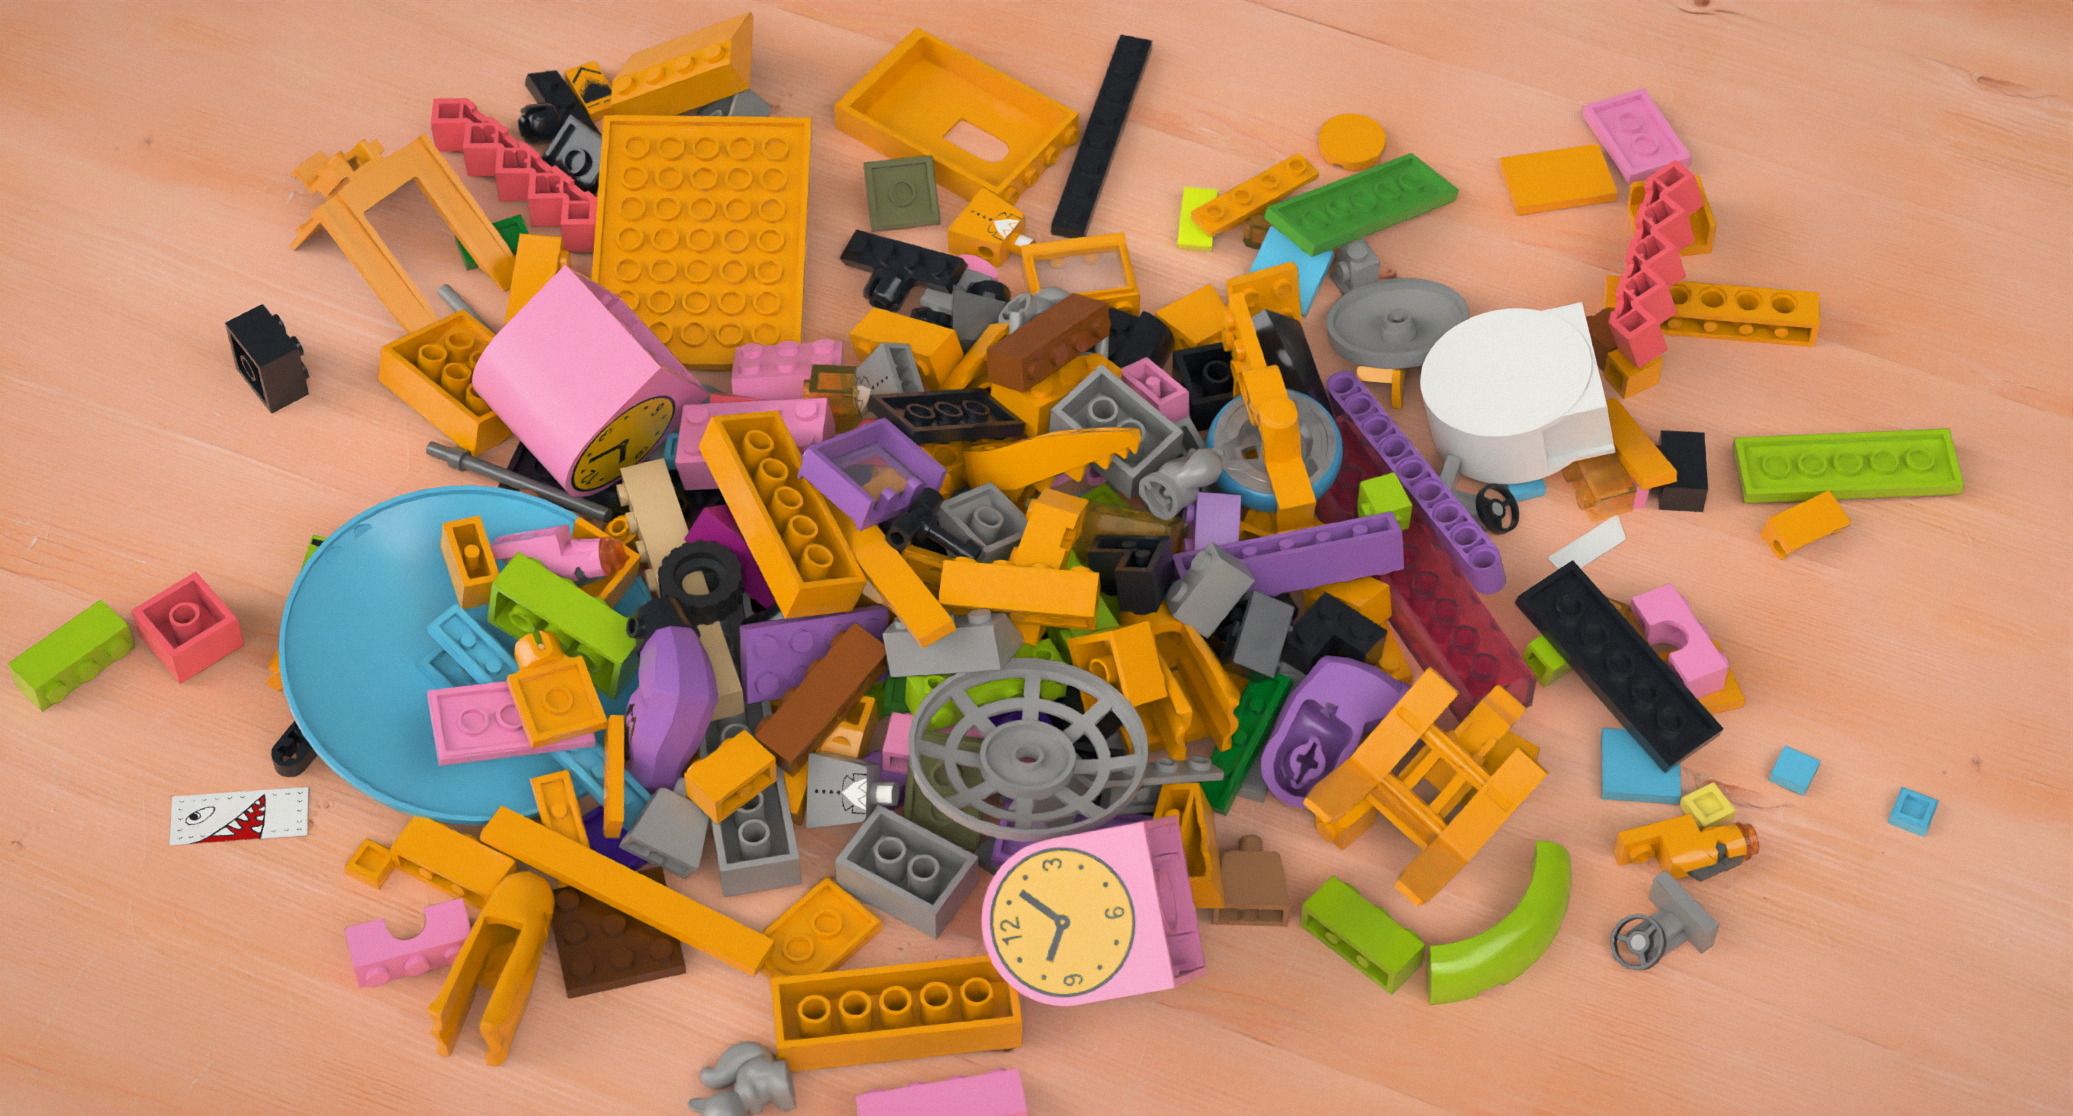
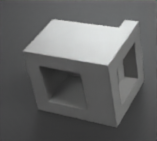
M1364 238L1339 246L1335 271L1330 272V278L1343 296L1353 289L1378 281L1380 261Z

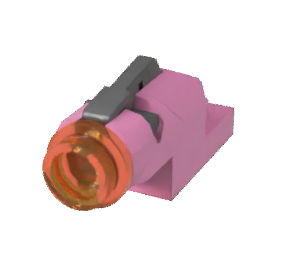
M569 525L498 536L490 543L495 560L503 559L504 563L508 564L519 551L527 557L538 559L545 565L546 569L559 577L569 578L578 588L602 580L608 575L616 574L617 570L623 569L626 564L625 549L619 539L612 540L610 537L572 539Z

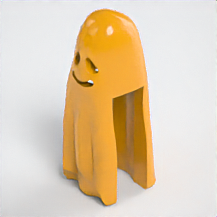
M1165 597L1157 613L1136 615L1133 612L1119 611L1117 619L1119 626L1149 620L1151 632L1155 638V648L1160 667L1165 677L1164 683L1168 696L1148 702L1147 706L1155 721L1169 758L1176 761H1184L1186 759L1187 747L1184 742V735L1191 725L1193 714L1192 707L1170 668L1176 666L1219 751L1224 752L1232 747L1231 735L1238 729L1239 723L1234 710L1239 706L1241 696L1208 643L1194 627L1185 625L1172 616Z
M529 871L512 873L506 876L493 890L458 953L440 993L426 1010L430 1017L434 1019L430 1034L438 1041L436 1047L437 1054L444 1057L451 1056L479 985L477 980L490 949L513 940L516 942V945L499 977L480 1022L481 1036L489 1046L485 1054L487 1065L497 1067L506 1060L510 1045L530 1000L545 944L549 938L550 922L554 914L555 899L549 883L542 876Z

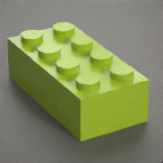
M518 551L493 581L487 622L516 640H520L522 637L532 633L536 645L542 643L539 631L547 630L557 635L565 655L568 657L583 656L593 685L601 693L615 700L639 669L640 658L637 654L635 638L628 637L626 632V624L629 617H624L611 609L603 599L592 597L580 590L569 578L559 577L546 569L545 565L538 559L527 557Z

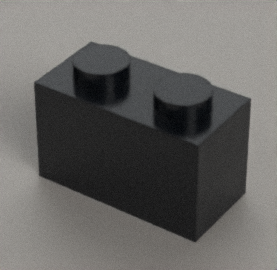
M1661 430L1656 447L1676 469L1677 482L1652 488V495H1658L1659 510L1703 512L1708 492L1705 432Z

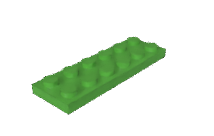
M1409 153L1267 207L1264 219L1300 247L1303 252L1314 257L1456 201L1459 189L1413 153Z

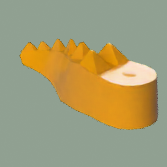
M1132 427L1058 430L1017 442H994L974 445L962 449L970 490L992 482L1015 504L1021 495L1031 499L1036 489L1040 493L1045 488L1051 489L1055 477L1066 473L1075 481L1080 482L1090 463L1095 462L1106 470L1115 453L1123 459L1127 458L1129 449L1134 454H1137L1142 437L1140 429Z

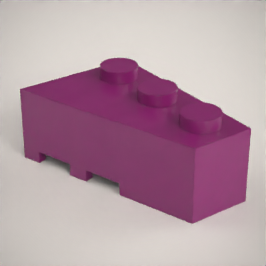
M728 505L704 508L684 540L689 543L697 542L696 540H704V542L715 541L721 546L725 545L730 548V551L738 556L739 564L741 563L744 591L768 610V607L775 603L776 600Z

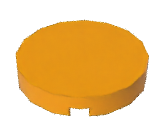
M1346 113L1328 119L1321 126L1318 147L1320 154L1328 163L1334 166L1335 163L1343 165V169L1363 170L1375 165L1381 159V155L1386 148L1387 139L1384 129L1376 120L1362 114Z

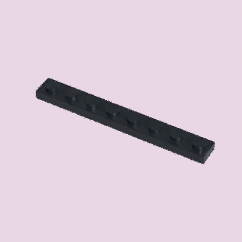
M1120 34L1051 224L1052 235L1071 239L1086 237L1152 51V40Z

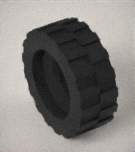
M696 540L697 542H686L678 548L675 547L668 556L663 558L662 566L658 569L660 597L680 599L686 604L696 626H699V624H706L707 626L727 619L726 617L733 614L737 610V606L741 605L743 600L742 593H744L743 570L741 563L739 564L738 556L735 553L733 554L727 546H721L715 541L704 542V540ZM696 571L715 572L720 578L718 589L706 595L688 594L683 589L682 582L686 575Z

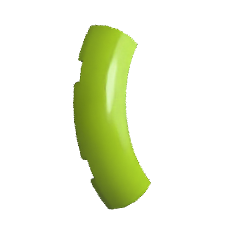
M1536 840L1531 863V883L1520 903L1507 917L1489 930L1474 937L1449 944L1429 946L1425 970L1429 1005L1448 1004L1475 998L1482 991L1499 984L1503 986L1508 984L1539 960L1558 934L1569 903L1572 872L1570 852L1562 845L1551 841Z

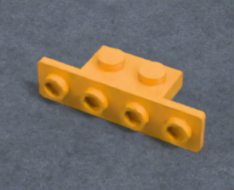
M1296 153L1191 212V219L1210 237L1220 232L1225 233L1267 210V207L1277 204L1278 200L1316 180L1319 176V171L1300 153Z

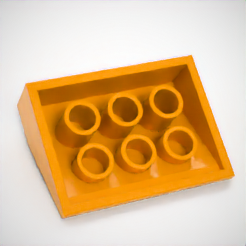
M748 12L633 53L613 79L612 108L618 115L675 116L749 90L753 36L752 13Z
M464 309L381 347L378 380L463 449L470 451L473 457L501 444L513 433L473 388L472 378L476 364L496 334Z

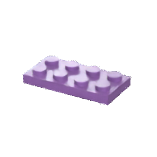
M882 604L853 608L849 612L740 625L741 687L744 701L749 704L780 699L791 687L797 688L806 678L805 673L810 664L817 658L822 660L830 651V644L834 637L841 630L847 631L854 622L884 643L882 633L888 628V608ZM888 669L876 683L887 681Z

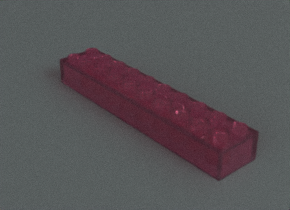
M1348 413L1333 418L1342 438L1343 459L1335 482L1316 501L1315 515L1324 524L1360 518L1357 505L1360 482L1390 473ZM1412 504L1410 526L1402 531L1404 569L1392 571L1385 575L1370 576L1390 585L1392 616L1388 618V621L1424 672L1429 667H1432L1460 692L1448 706L1459 724L1496 685H1501L1525 708L1532 706L1537 678Z

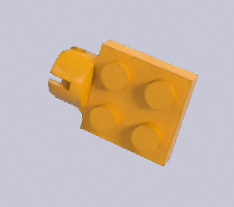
M547 630L539 631L542 643L536 645L532 633L516 642L514 656L520 670L508 675L507 684L532 749L607 728V718L582 655L577 657L565 655L557 635Z

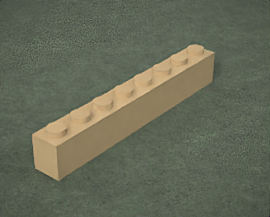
M664 458L620 468L622 484L616 485L621 506L628 505L630 512L625 513L629 532L631 535L637 534L639 541H635L636 552L641 555L640 563L647 562L649 568L644 570L649 592L656 591L658 598H661L658 584V569L662 566V560L670 554L672 549L686 543L684 539L689 532ZM702 571L692 572L684 577L682 587L688 594H710ZM717 621L713 625L707 626L706 624H699L697 626L701 634L699 639L709 655L718 691V703L711 721L745 713L743 690L720 622Z

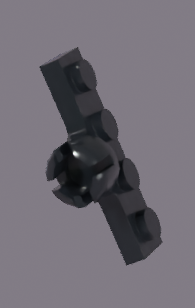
M557 70L527 74L525 86L537 103L526 105L520 110L521 114L524 113L525 115H521L519 118L518 128L521 137H524L526 143L530 145L552 143L569 115L575 116L602 136Z
M857 229L840 256V259L846 266L872 272L863 289V297L869 299L871 306L893 313L900 311L910 293V289L914 286H922L952 295L953 285L959 283L968 267V264L961 257Z

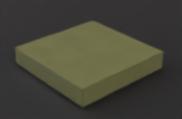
M932 155L864 162L863 167L872 232L941 224Z

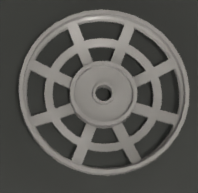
M1011 658L1001 670L958 672L935 687L921 702L912 719L908 740L909 763L914 779L923 794L938 810L955 822L975 832L999 839L1020 842H1041L1089 832L1109 822L1123 811L1138 793L1145 778L1148 761L1147 734L1141 718L1132 704L1115 687L1079 667L1038 658ZM1025 678L1024 698L998 700L978 708L965 692L974 686L990 681ZM1041 679L1051 680L1073 686L1092 695L1099 701L1082 715L1063 704L1039 699ZM952 700L965 717L952 729L946 745L942 746L922 740L924 731L931 718L945 703ZM1023 711L1022 720L1011 721L998 727L988 719L1001 713ZM1110 711L1121 720L1127 729L1134 746V754L1110 757V750L1106 739L1095 726ZM1038 712L1057 716L1070 722L1072 725L1062 732L1050 724L1038 721ZM973 727L985 737L980 753L957 750L963 737ZM1085 734L1094 746L1098 759L1075 760L1073 743ZM920 754L944 761L948 780L958 794L943 799L924 776ZM1022 757H1031L1034 758L1036 762L1027 764L1019 761L1018 759ZM956 764L980 768L985 782L968 789L959 776ZM1134 769L1131 783L1119 800L1106 810L1092 803L1104 790L1110 772ZM1074 774H1097L1093 785L1082 797L1067 788ZM995 793L1017 800L1016 812L996 808L984 802L983 799ZM1052 796L1067 805L1064 808L1051 812L1032 813L1033 801L1047 799ZM971 805L992 817L1015 822V828L999 826L979 820L959 809ZM1077 812L1089 818L1068 826L1031 829V823L1056 821Z

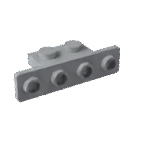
M1194 755L1184 761L1157 758L1155 762L1147 763L1145 778L1138 793L1118 815L1155 812L1162 784L1223 780L1224 771L1212 764L1211 759L1204 756ZM1134 769L1110 772L1109 779L1101 794V808L1106 810L1124 795L1133 778ZM1074 774L1073 777L1090 789L1097 774Z

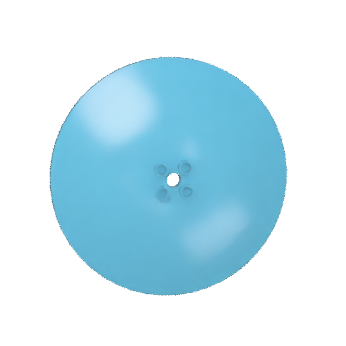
M477 485L443 486L403 494L365 510L339 527L308 559L293 584L281 620L279 669L284 694L299 729L317 755L352 787L377 802L409 815L430 818L447 824L487 825L501 805L529 819L535 818L540 815L530 779L565 770L549 753L439 766L427 699L428 690L478 685L479 683L469 673L465 672L461 665L427 633L428 624L456 603L459 605L440 547L443 523L480 515L490 544L498 536L562 525H569L572 537L574 522L579 516L552 502L523 492ZM503 559L495 560L499 574L507 565ZM639 572L637 580L613 608L614 611L624 617L634 615L640 606L653 600ZM489 604L465 609L464 611L516 661L514 650L518 640L487 622ZM639 669L615 700L595 689L607 720L610 715H624L625 725L628 702L639 686ZM605 729L594 732L595 740L603 748ZM571 776L577 800L588 795L589 793Z

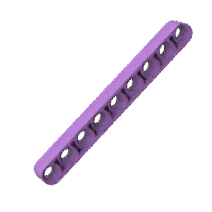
M1340 371L1329 377L1326 387L1335 416L1383 475L1395 472L1412 504V512L1473 588L1482 594L1499 592L1506 584V574L1499 549L1360 379L1349 371Z

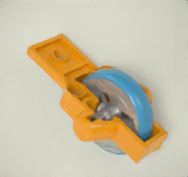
M1243 292L1228 295L1227 310H1223V322L1226 330L1221 331V339L1225 352L1231 351L1233 357L1230 364L1234 379V399L1229 401L1215 416L1206 439V448L1219 447L1224 450L1226 455L1222 462L1223 470L1216 484L1225 494L1241 495L1242 506L1270 513L1276 534L1313 527L1316 501L1330 489L1341 468L1343 444L1340 431L1333 417L1320 403L1301 392L1286 389L1278 366L1266 365ZM1244 452L1246 459H1243L1242 453Z

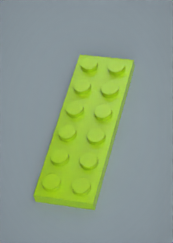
M1949 428L1734 437L1732 445L1744 503L1807 501L1828 490L1831 491L1836 500L1962 494L1964 487Z

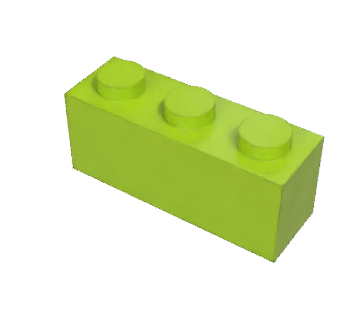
M100 599L10 661L8 666L15 685L43 712L53 704L61 702L66 695L83 683L95 678L100 671L110 664L124 658L129 651L135 648L128 624Z
M1334 875L1302 904L1300 926L1390 995H1393L1422 966L1426 944L1422 942L1418 934L1411 929L1403 928L1391 919L1385 909L1377 905L1374 906L1363 898L1353 885L1343 883Z

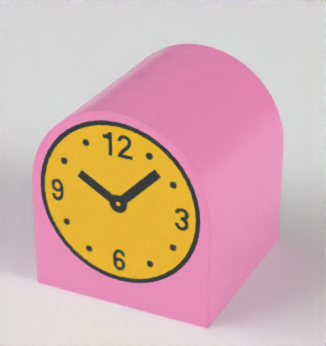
M564 265L493 338L480 356L472 378L473 388L566 492L574 497L593 495L621 480L620 468L642 463L681 424L683 405L701 404L710 395L619 295L567 265Z
M1177 815L1034 843L1010 857L995 874L987 890L982 910V932L989 957L997 971L1008 984L1035 1001L1056 1006L1080 1005L1175 988L1208 974Z

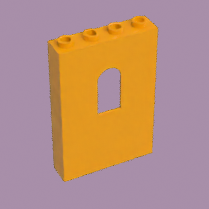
M915 27L834 104L836 129L891 159L932 155L936 184L969 202L972 201L983 187L1014 206L1020 195L1028 187H1033L1040 175L1048 167H1053L1060 155L1068 147L1076 144L1081 132L1079 129L1078 112L918 27ZM963 120L1004 142L1009 148V153L1002 160L989 162L949 142L943 137Z

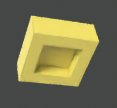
M1714 782L1683 796L1680 802L1681 809L1685 814L1691 813L1699 830L1705 827L1721 826L1733 820L1736 813L1734 807Z

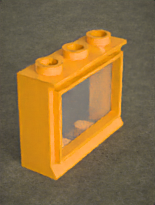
M1125 232L1021 245V270L1026 292L1034 295L1043 288L1056 286L1070 294L1075 293L1107 302L1108 310L1110 307L1140 317V292L1138 291Z

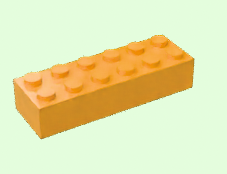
M779 411L712 416L698 447L784 618L790 619L852 611L867 583V579L822 493L809 483L805 477L801 479L797 477L803 462L802 455Z
M989 955L770 978L778 1060L786 1059L791 1072L1022 1047V1016L1018 991L1000 975Z

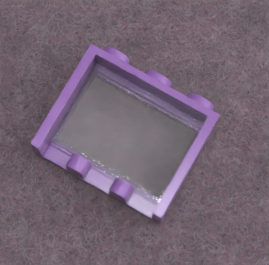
M884 417L872 423H865L859 428L844 434L840 433L821 443L809 446L803 453V462L797 477L799 479L805 477L809 483L855 522L859 531H862L909 511L914 499L925 487L939 492L947 470Z

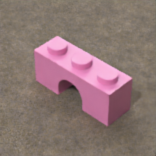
M1671 583L1631 598L1627 621L1650 646L1658 643H1668L1680 649L1669 653L1667 666L1697 699L1724 688L1729 670L1725 654L1716 649L1710 640L1705 625L1698 623L1690 611L1687 599L1683 595H1679Z
M463 898L423 908L426 926L422 933L409 940H400L392 937L387 931L384 918L344 928L359 989L368 986L377 987L394 979L406 976H420L429 970L448 965L453 966L471 931Z

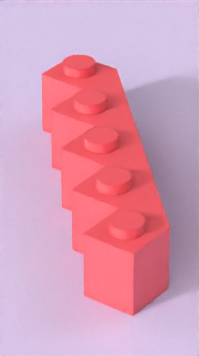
M433 98L431 128L434 145L439 152L463 151L467 176L496 177L499 201H528L532 227L561 226L566 250L570 252H594L597 212L596 196L589 191L584 192L574 184V179L557 166L551 167L543 161L540 153L523 140L519 142L513 138L505 126L492 116L487 118L477 110V105L468 98Z
M1676 159L1646 179L1644 202L1640 203L1635 220L1636 232L1634 238L1630 239L1625 258L1627 263L1625 273L1620 277L1615 295L1617 299L1615 311H1611L1609 325L1618 351L1637 369H1640L1668 350L1660 324L1677 313L1669 288L1686 277L1679 251L1695 241L1688 216L1704 206L1695 175Z

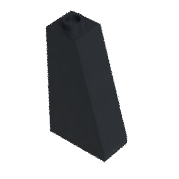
M1263 309L1251 319L1266 365H1277L1286 389L1298 391L1313 398L1330 413L1336 422L1299 320Z

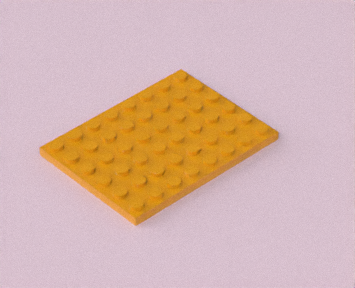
M604 115L591 280L619 295L687 370L732 371L735 348L749 343L769 346L778 345L784 341H795L798 344H802L812 117Z

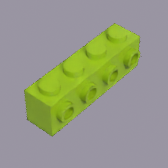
M1050 638L1040 640L1036 646L1024 644L1012 657L1038 658L1065 663ZM956 673L907 676L905 703L913 717L928 694ZM1025 678L990 681L974 686L965 692L978 708L998 700L1024 698ZM1041 679L1039 699L1052 701L1065 697L1067 685ZM949 700L931 718L925 730L935 731L957 725L965 716L954 702Z

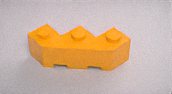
M1045 488L1038 499L1032 498L1026 513L1028 523L1019 547L1013 548L1009 561L1016 566L1031 567L1033 564L1042 563L1051 565L1054 569L1067 570L1071 549L1082 534L1089 500ZM1013 623L1022 634L1024 643L1033 646L1038 644L1047 629V626Z

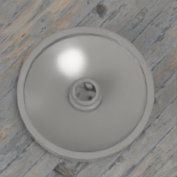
M1395 278L1376 281L1353 289L1334 303L1328 312L1326 321L1328 340L1332 348L1340 356L1359 365L1380 369L1416 367L1423 365L1431 348L1446 332L1469 319V310L1466 301L1459 293L1446 285L1434 281L1416 278Z

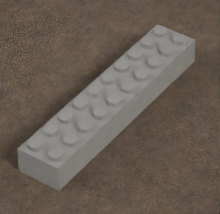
M702 571L709 593L716 591L720 585L719 576L715 572ZM745 591L742 593L743 600L741 605L737 606V610L733 614L728 615L727 619L720 622L740 684V625L743 619L753 614L749 594ZM769 700L749 704L744 701L745 713L711 721L698 748L699 760L705 759L716 751L724 740L735 737L744 729L755 738V729L760 721L767 715L772 717ZM777 765V781L718 825L710 818L723 897L801 884L799 854L783 770Z

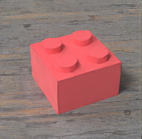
M197 572L192 573L131 610L139 637L180 684L244 645L237 617Z

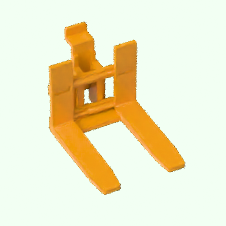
M425 133L399 151H394L386 158L381 156L385 149L377 138L369 144L365 139H362L345 155L342 151H339L328 159L322 151H319L293 170L292 176L294 178L299 177L312 195L319 191L329 200L318 206L310 214L312 218L296 229L295 232L298 236L289 246L294 251L320 233L325 227L394 319L408 334L438 321V318L427 300L365 218L364 212L411 179H413L486 275L501 291L505 292L511 288L516 258Z
M1429 667L1353 755L1314 785L1303 801L1307 808L1324 823L1328 824L1339 820L1362 800L1366 799L1421 848L1422 852L1404 868L1394 884L1417 907L1429 903L1465 867L1549 773L1520 746L1517 747L1493 775L1482 766L1486 761L1484 759L1485 755L1526 711V708L1501 685H1496L1454 731L1450 729L1445 733L1434 723L1435 720L1460 692L1432 667ZM1419 739L1423 740L1426 745L1397 777L1390 772ZM1424 777L1441 792L1429 806L1412 791ZM1474 786L1478 792L1448 824L1444 819Z

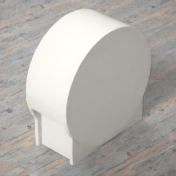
M1582 302L1543 311L1510 308L1482 313L1461 322L1446 332L1434 344L1426 356L1421 370L1420 385L1434 446L1444 461L1447 454L1461 458L1460 474L1485 483L1519 484L1550 476L1567 467L1573 461L1615 453L1607 403Z

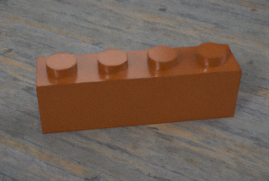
M1072 293L986 349L988 382L1023 393L1110 335L1111 322L1109 319L1108 303Z
M855 622L847 631L841 630L832 640L830 651L822 660L817 658L810 664L805 673L806 678L797 688L791 687L784 694L780 701L781 706L772 717L767 715L760 721L755 729V739L776 758V765L794 777L808 761V753H814L884 674L889 668L884 643Z

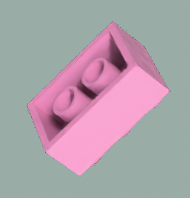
M819 339L814 343L798 344L795 341H784L778 345L769 346L749 343L735 348L731 375L733 395L766 400L827 398L832 412H844L847 379L843 341L834 342L831 339Z

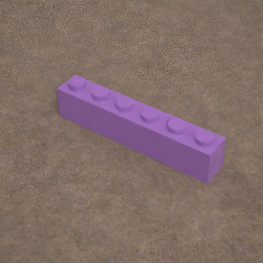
M1392 511L1218 545L1247 564L1255 581L1245 593L1256 590L1270 597L1301 589H1313L1317 586L1336 582H1349L1356 578L1371 575H1385L1392 571L1404 569L1402 531ZM1206 548L1172 554L1174 582L1184 577L1191 568L1192 560L1196 554Z

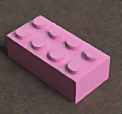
M810 398L683 405L675 465L684 489H719L698 447L712 416L778 410L803 456L805 450L812 444H818L835 437L836 424L828 399Z

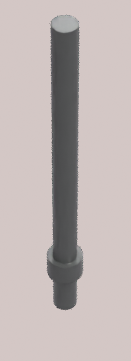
M434 441L429 442L427 445V455L446 461L449 467L461 472L469 470L519 490L530 489L536 492L542 499L608 523L612 518L613 511L610 508L578 496H571L563 490L473 457L470 451L457 446L450 448Z

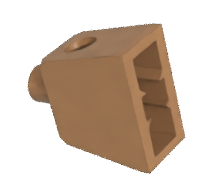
M1243 836L1239 840V850H1227L1223 853L1220 869L1226 909L1213 908L1212 925L1288 927L1290 900L1280 854L1274 851H1263V842L1258 836Z

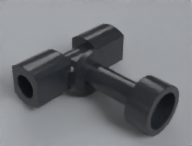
M925 487L914 499L908 513L903 512L897 518L885 537L886 542L899 551H904L916 537L921 542H924L929 537L957 557H968L974 560L978 559L984 548L983 545L972 538L964 543L937 525L939 516L936 514L939 512L945 499L938 491L929 487Z

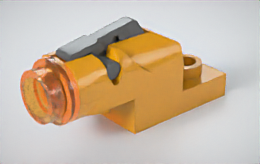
M1691 813L1618 832L1613 855L1619 866L1630 863L1642 864L1652 857H1656L1662 872L1666 870L1674 879L1691 876L1701 882L1721 872L1731 870L1741 865L1744 861L1750 860L1752 855L1759 852V841L1755 829L1749 823L1743 825L1740 822H1736L1726 826L1705 827L1699 830Z

